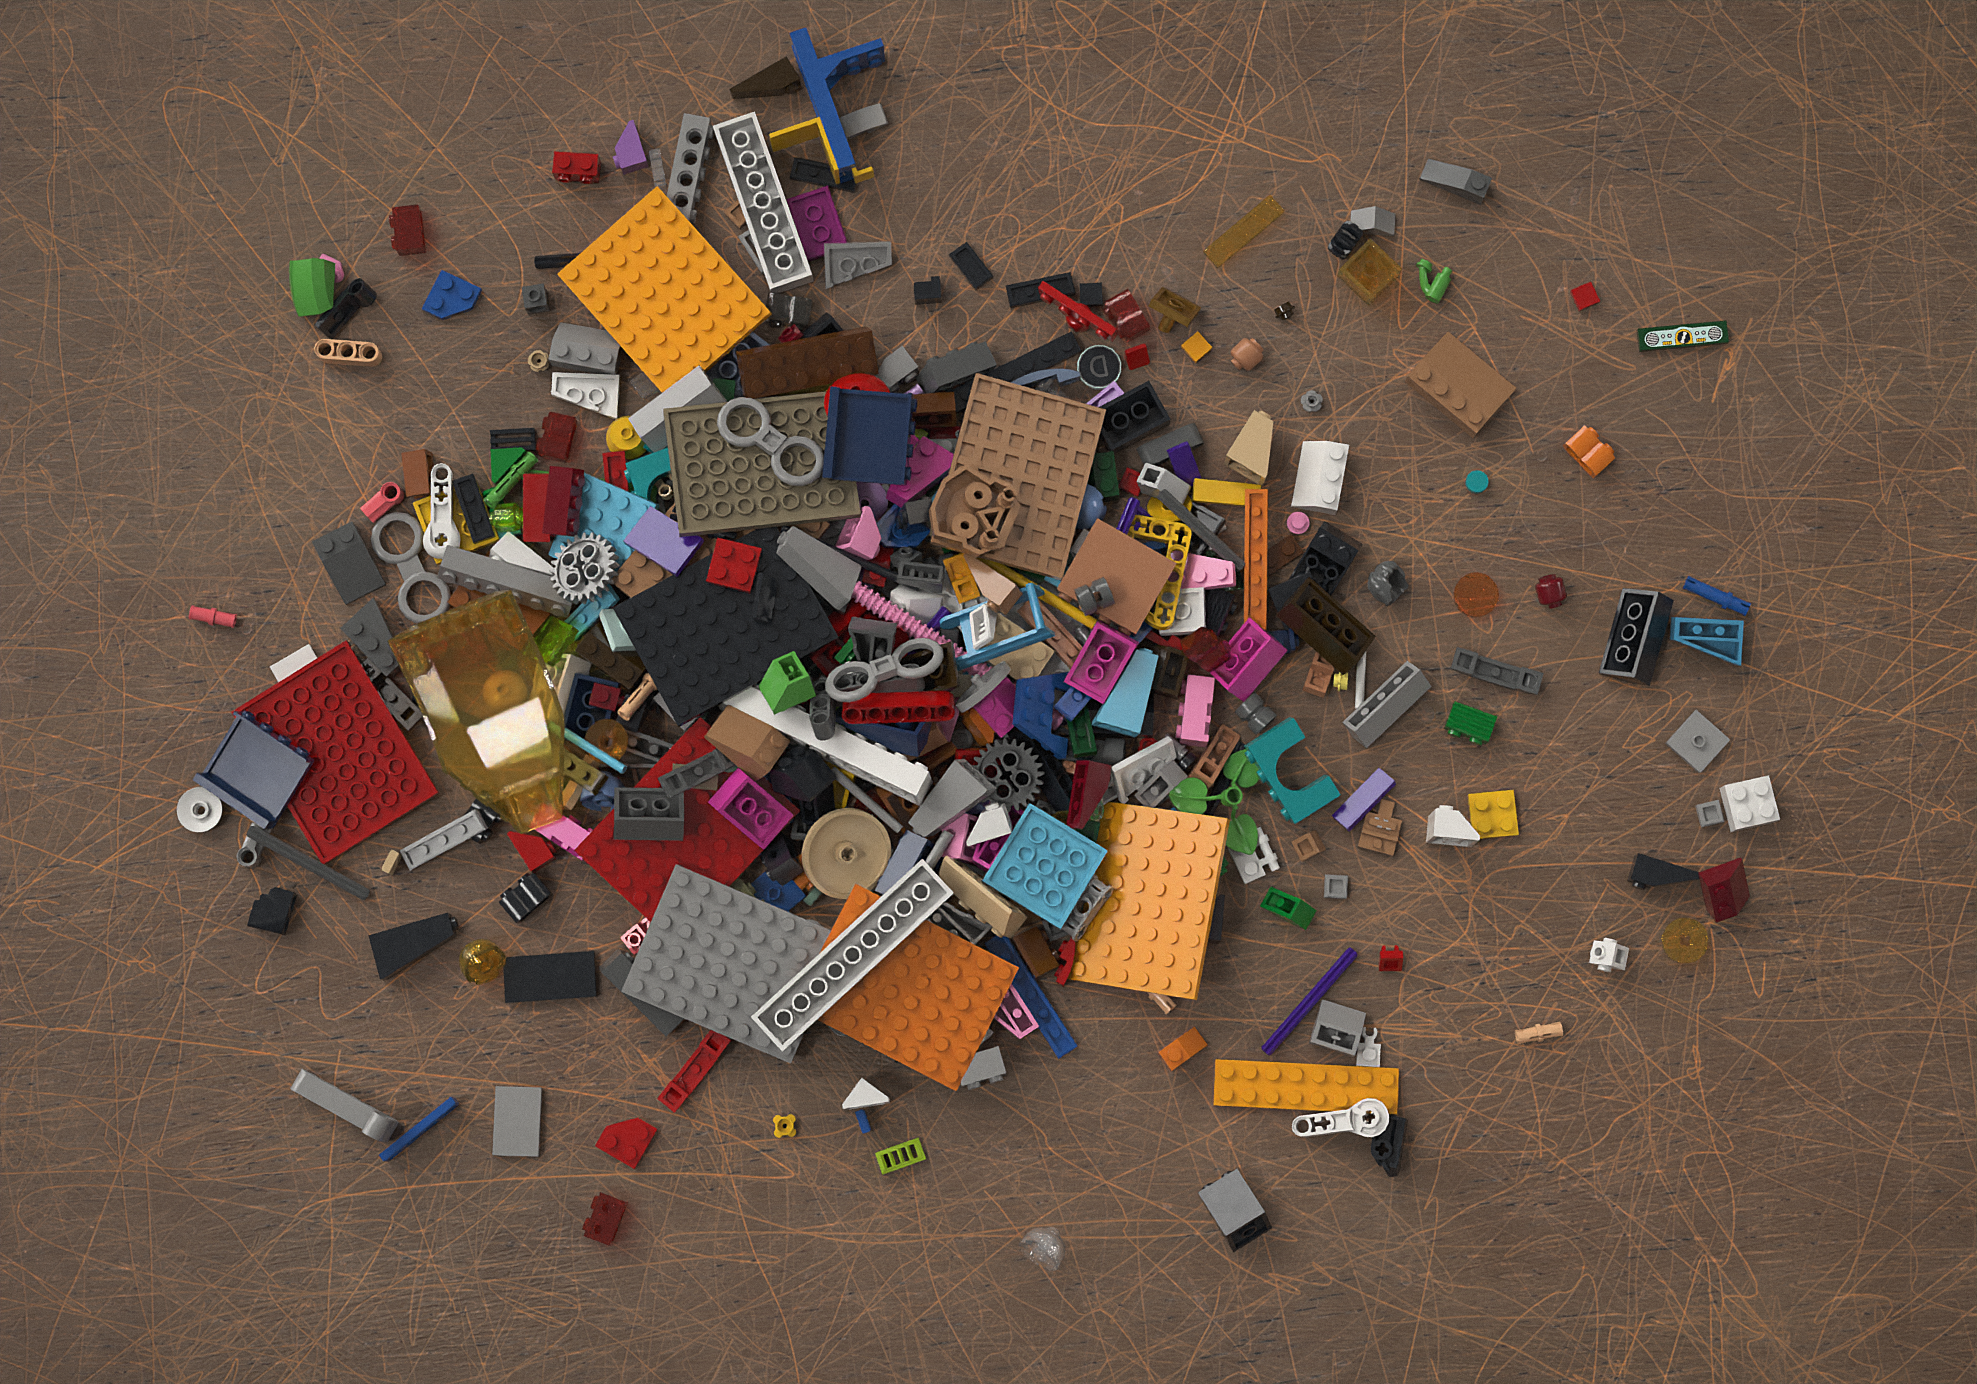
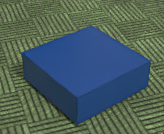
M865 1110L856 1111L855 1114L862 1134L871 1132Z

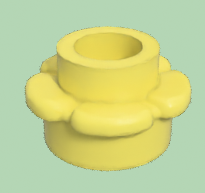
M1340 672L1339 674L1335 673L1333 687H1338L1339 692L1340 690H1347L1348 672L1344 675Z

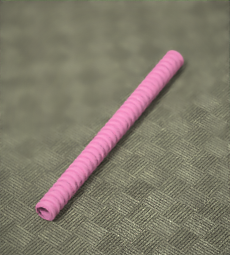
M861 581L856 582L851 599L854 598L856 603L860 602L862 607L865 605L868 611L871 609L874 615L876 613L879 614V618H885V622L897 623V626L909 634L908 637L911 638L913 636L915 639L929 638L938 642L939 645L951 641L950 639L946 640L944 635L940 636L938 631L935 633L932 627L929 629L926 623L924 625L921 624V620H915V616H909V612L904 613V609H898V605H892V601L889 600L887 602L884 596L881 598L878 592L876 594L873 593L874 590L867 589V585H861ZM957 643L953 644L955 658L967 654V651H963V647L959 648ZM984 662L963 669V672L967 671L968 675L973 676L978 674L981 677L993 667H988L987 663ZM1053 709L1052 729L1055 730L1063 721L1064 716L1056 709Z

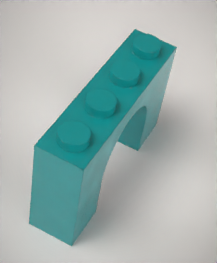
M668 448L625 463L627 470L624 471L628 483L632 482L634 491L631 492L651 501V491L655 483L662 477L671 474Z
M1288 717L1244 745L1247 750L1244 754L1251 764L1255 763L1258 768L1256 774L1261 782L1268 784L1270 788L1268 793L1272 800L1279 802L1282 807L1279 810L1286 822L1290 820L1291 823L1296 824L1341 794L1330 776L1325 774L1297 790L1287 789L1280 783L1276 774L1278 758L1286 749L1305 738L1295 719Z

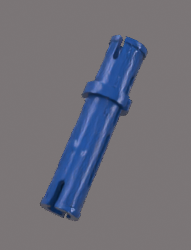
M1689 575L1682 588L1722 605L1721 608L1725 610L1728 608L1743 616H1746L1751 605L1750 602L1733 596L1732 592L1726 593Z

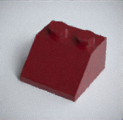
M1741 857L1698 873L1706 910L1716 923L1737 916L1750 897Z

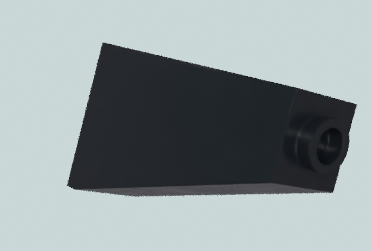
M447 912L368 935L379 978L383 981L390 979L457 936L455 930H459L456 917H452Z

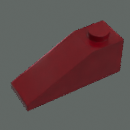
M1076 760L1067 826L1072 829L1084 828L1108 789L1111 779V765L1090 760Z

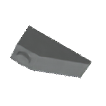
M1428 159L1419 180L1481 205L1492 178L1472 169Z

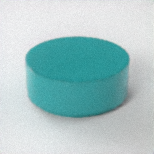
M1479 470L1469 473L1465 480L1466 488L1474 494L1485 491L1489 483L1487 475Z

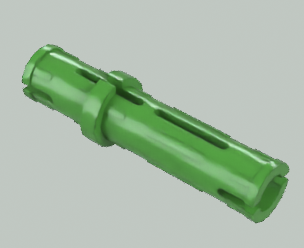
M527 452L516 465H512L510 472L484 498V502L490 508L495 509L497 504L520 480H523V474L527 473L538 462L536 456L531 452Z

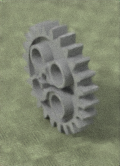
M584 532L582 538L575 535L574 542L567 539V547L560 546L562 552L555 553L558 559L551 561L555 568L549 570L554 575L550 578V581L554 583L552 587L558 591L557 594L568 602L572 601L575 604H578L579 601L586 604L587 598L594 602L595 595L601 598L602 590L609 591L608 583H615L611 578L612 576H618L614 569L620 566L615 562L619 556L615 554L616 548L611 545L610 541L600 534L597 536L591 532L589 536Z

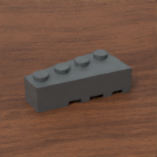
M617 949L599 969L622 991L635 959L628 952L623 954ZM623 993L665 1036L684 1019Z

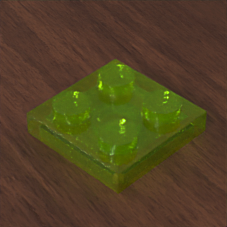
M551 616L525 653L553 668L561 660L562 654L567 647L573 643L579 630Z

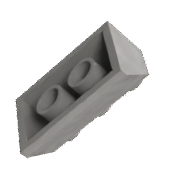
M560 322L552 340L548 360L555 367L595 374L618 375L623 348L607 330Z

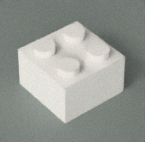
M1769 775L1724 785L1719 788L1730 832L1771 824L1780 820Z

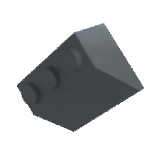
M614 787V840L683 841L684 792L669 799L663 788Z

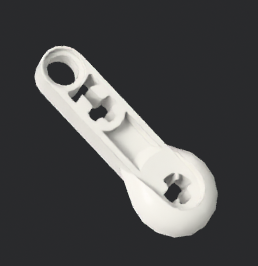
M443 463L435 465L431 471V521L423 536L424 549L430 556L437 559H443L447 545L459 548L461 541L459 531L453 521V473L449 466ZM442 468L448 471L447 478L444 480L437 479L436 472ZM436 484H448V487L443 486V491L448 496L442 502L436 497V495L441 493V488L436 486ZM440 535H444V538L448 539L447 542H443V546H439L438 542L436 543V539H440Z
M1367 1098L1359 1101L1347 1110L1296 1117L1292 1123V1129L1300 1137L1353 1132L1364 1137H1374L1386 1130L1389 1123V1113L1381 1101ZM1372 1111L1371 1114L1375 1115V1119H1372L1371 1124H1368L1369 1121H1366L1365 1117L1369 1115L1368 1112ZM1325 1117H1326V1120H1328V1121L1331 1122L1330 1125H1327V1129H1326V1130H1325V1127H1322V1126H1316V1127H1315V1125H1314V1122H1315V1123H1322V1122H1324V1118H1325ZM1302 1120H1306L1309 1124V1129L1305 1133H1300L1298 1130V1124Z

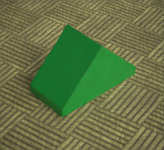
M522 447L490 449L492 482L497 486L510 472V467L514 464L516 465L527 452Z

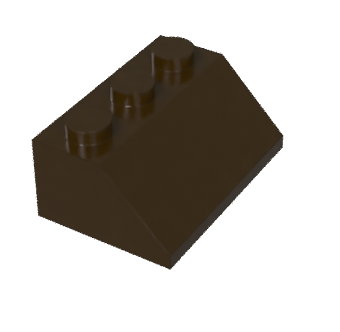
M601 621L586 634L575 649L579 656L631 693L641 683L642 676L648 673L636 650L612 652Z

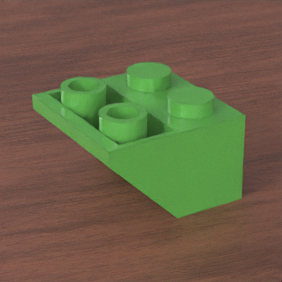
M794 651L773 660L758 686L774 715L816 696L810 677Z

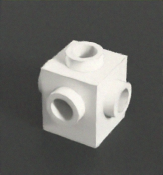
M1614 939L1594 940L1589 963L1597 965L1598 970L1604 972H1611L1612 969L1625 970L1629 948L1617 944V940Z

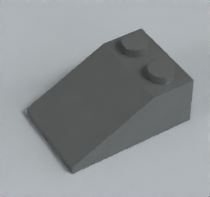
M352 521L312 541L345 605L386 585L358 527Z

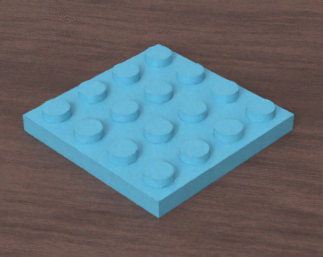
M584 472L585 483L582 488V507L579 516L580 528L577 535L582 538L584 532L589 536L593 532L597 536L600 534L610 541L611 545L616 548L615 554L619 556L615 561L620 565L614 569L617 572L635 551L625 545L623 540L647 509L651 506L658 510L659 504ZM556 535L548 555L558 559L555 553L562 552L560 546L567 547V539L574 542V537Z
M1029 803L982 882L1061 929L1108 850Z

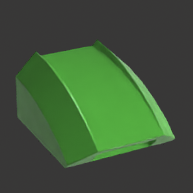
M319 258L290 260L289 284L293 305L298 316L321 314L333 307L335 263Z

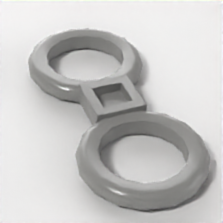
M739 397L727 402L720 410L717 418V427L720 435L734 446L750 447L757 445L771 455V466L774 474L782 482L790 486H805L813 483L820 477L824 465V454L820 446L807 437L792 436L787 438L771 426L769 412L761 402L753 398ZM741 407L755 410L762 420L759 431L749 437L734 435L726 424V419L733 410ZM803 446L814 454L816 465L807 475H790L782 468L780 463L783 452L790 447Z
M402 512L386 514L373 527L371 543L374 552L380 559L387 563L397 564L404 579V583L399 589V608L404 616L414 623L423 625L435 623L444 617L450 608V605L447 603L451 597L450 588L445 581L437 579L438 575L435 573L425 572L418 556L423 547L424 533L417 519L408 513ZM392 522H405L414 531V544L404 554H389L381 545V533ZM423 581L436 584L441 590L442 595L441 604L438 609L428 615L416 614L410 609L407 601L411 588Z
M917 638L901 644L894 650L892 656L890 654L870 661V664L862 661L844 663L836 667L828 675L825 682L826 692L832 699L839 702H853L868 696L875 689L878 682L897 675L906 679L925 677L933 673L941 665L944 658L943 649L938 642L929 638ZM923 648L934 653L932 659L926 665L919 668H906L900 664L902 657L914 649ZM856 671L863 672L869 676L867 682L855 691L842 692L835 688L837 680L847 673Z

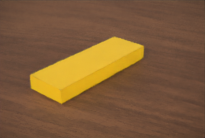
M1195 478L1193 481L1192 502L1245 507V489H1261V485Z

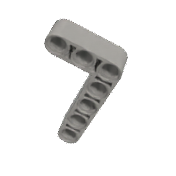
M301 1069L290 1088L294 1092L363 1129L362 1132L380 1142H388L399 1123L394 1118L304 1069Z

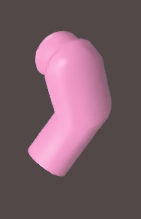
M322 254L319 259L335 263L334 283L341 282L344 278L342 263Z

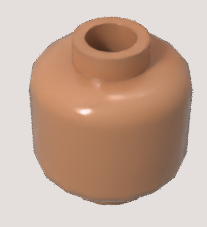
M1243 338L1232 348L1231 355L1233 359L1231 362L1239 371L1242 368L1250 371L1263 359L1262 352L1264 350L1253 338L1250 340Z

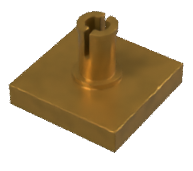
M1164 287L1156 293L1148 306L1163 314L1158 329L1164 333L1171 331L1175 321L1188 327L1201 309L1200 306Z

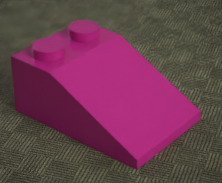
M1099 620L1095 624L1064 682L1104 704L1139 642Z
M739 768L733 772L708 801L719 813L763 850L793 817L791 812Z

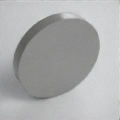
M1002 661L981 677L975 674L970 679L973 684L955 703L958 710L963 713L987 696L1008 675L1011 670L1009 665Z

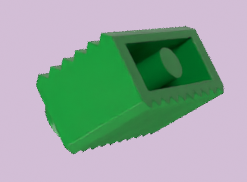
M1454 701L1444 729L1448 730L1447 734L1460 738L1462 735L1470 738V743L1482 746V743L1487 744L1489 742L1497 716Z

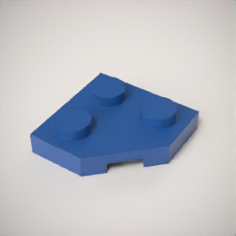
M441 270L422 310L441 320L451 318L455 314L473 310L482 289Z
M896 504L876 523L881 536L880 544L884 548H916L930 533V529L902 536L901 529H897L895 517L898 516L897 514L901 507Z

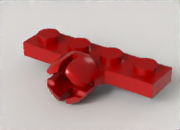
M1044 281L1039 285L1040 298L1049 305L1053 303L1059 307L1058 310L1066 315V323L1070 329L1073 328L1075 332H1084L1090 327L1096 331L1095 334L1099 338L1114 341L1118 335L1117 328L1092 313L1087 305L1075 302Z

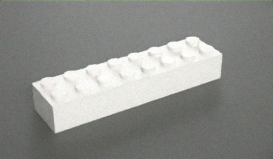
M755 111L714 125L713 129L771 295L813 282L812 272Z

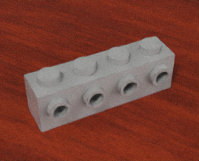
M1406 661L1342 723L1352 737L1367 748L1432 686L1420 669Z

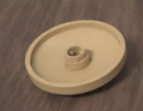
M855 808L837 809L819 818L808 831L802 847V864L809 881L822 893L837 899H848L855 883L869 891L874 889L879 878L887 868L891 857V842L884 826L869 813Z

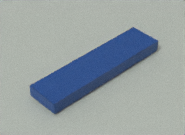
M455 1097L447 1099L380 1153V1158L385 1162L392 1160L459 1106V1102Z

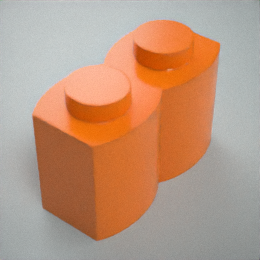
M1584 425L1563 447L1594 479L1615 459L1613 455L1615 452L1607 443L1603 444L1599 441V435L1592 427L1587 428Z

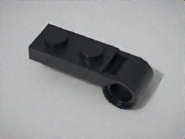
M357 278L353 280L335 299L333 307L325 311L314 326L327 338L333 339L360 306L368 307L374 303L377 293L363 279Z

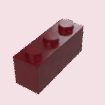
M558 466L549 467L542 533L570 537L578 534L580 528V509L582 507V488L585 483L584 470Z

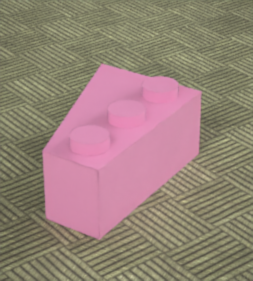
M1188 675L1187 680H1182L1181 694H1185L1184 703H1179L1178 716H1182L1181 725L1177 724L1175 737L1180 738L1179 743L1181 745L1206 748L1209 739L1208 732L1215 678Z

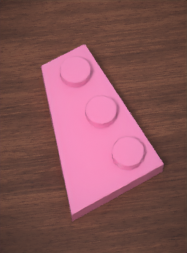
M1175 550L1170 556L1174 561H1180L1183 558V553ZM1188 553L1181 589L1204 587L1205 590L1236 586V572L1233 562ZM1171 572L1168 577L1170 582H1175L1179 579V575L1176 572Z

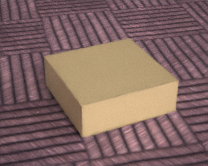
M390 850L381 868L382 871L393 876L402 855L394 850Z

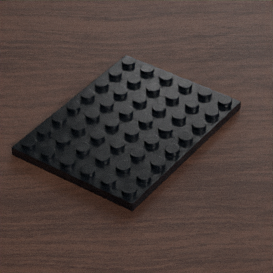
M777 527L755 529L734 541L762 548L751 593L706 582L713 556L712 553L684 568L677 577L672 575L613 607L678 727L760 683L773 660L792 651L801 660L839 639L809 583L776 554L779 546L777 540L780 536ZM760 573L774 577L778 581L772 621L769 624L754 622L752 618L758 574Z

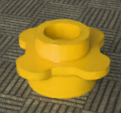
M792 1114L786 1117L776 1115L773 1118L775 1123L774 1135L777 1138H781L784 1135L790 1137L796 1135V1129H794L795 1116Z

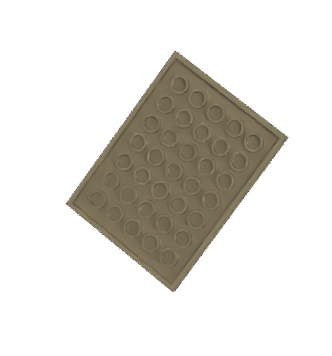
M826 392L755 399L761 402L768 410L772 427L787 438L792 436L807 437L815 441L822 449L823 454L825 453L828 419L824 409ZM727 402L663 409L679 537L861 518L856 482L827 480L822 477V471L820 477L811 484L790 486L782 482L774 474L771 466V455L757 445L737 447L728 443L720 435L717 427L718 414ZM741 407L733 410L728 415L726 424L734 435L749 437L759 431L762 420L755 410ZM794 446L783 452L780 463L788 474L803 476L813 470L816 460L814 454L809 449L803 446Z

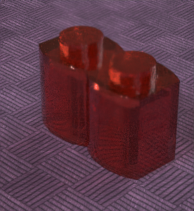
M1128 289L1105 301L1106 308L1103 309L1104 314L1109 321L1113 320L1117 327L1115 328H1117V336L1120 340L1124 338L1126 343L1150 330L1148 321Z
M551 411L548 417H544L542 422L544 434L542 438H538L536 450L539 451L538 454L541 458L567 463L578 423L576 417Z
M1200 627L1180 641L1183 653L1207 672L1211 673L1232 659L1229 643L1224 639L1218 638L1211 629L1208 630L1205 627Z

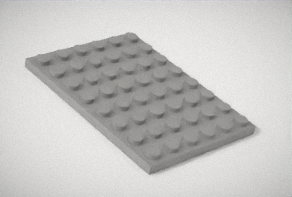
M676 864L621 992L791 1063L804 1033L782 1052L751 1016L819 955L831 930Z

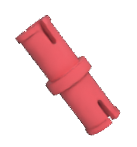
M192 605L189 611V619L208 622L211 626L218 624L234 628L237 614L217 611V608L213 607L206 609Z

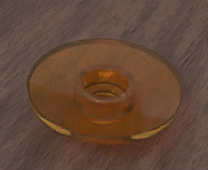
M602 719L595 722L588 729L585 736L586 741L616 760L622 758L628 747V735L625 728L619 722L612 719ZM612 739V744L608 747L607 740ZM587 752V754L593 761L600 764H605L604 762H602L601 760Z

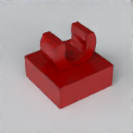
M1383 945L1379 953V971H1402L1403 950L1399 951V947L1394 945V951H1386V946Z

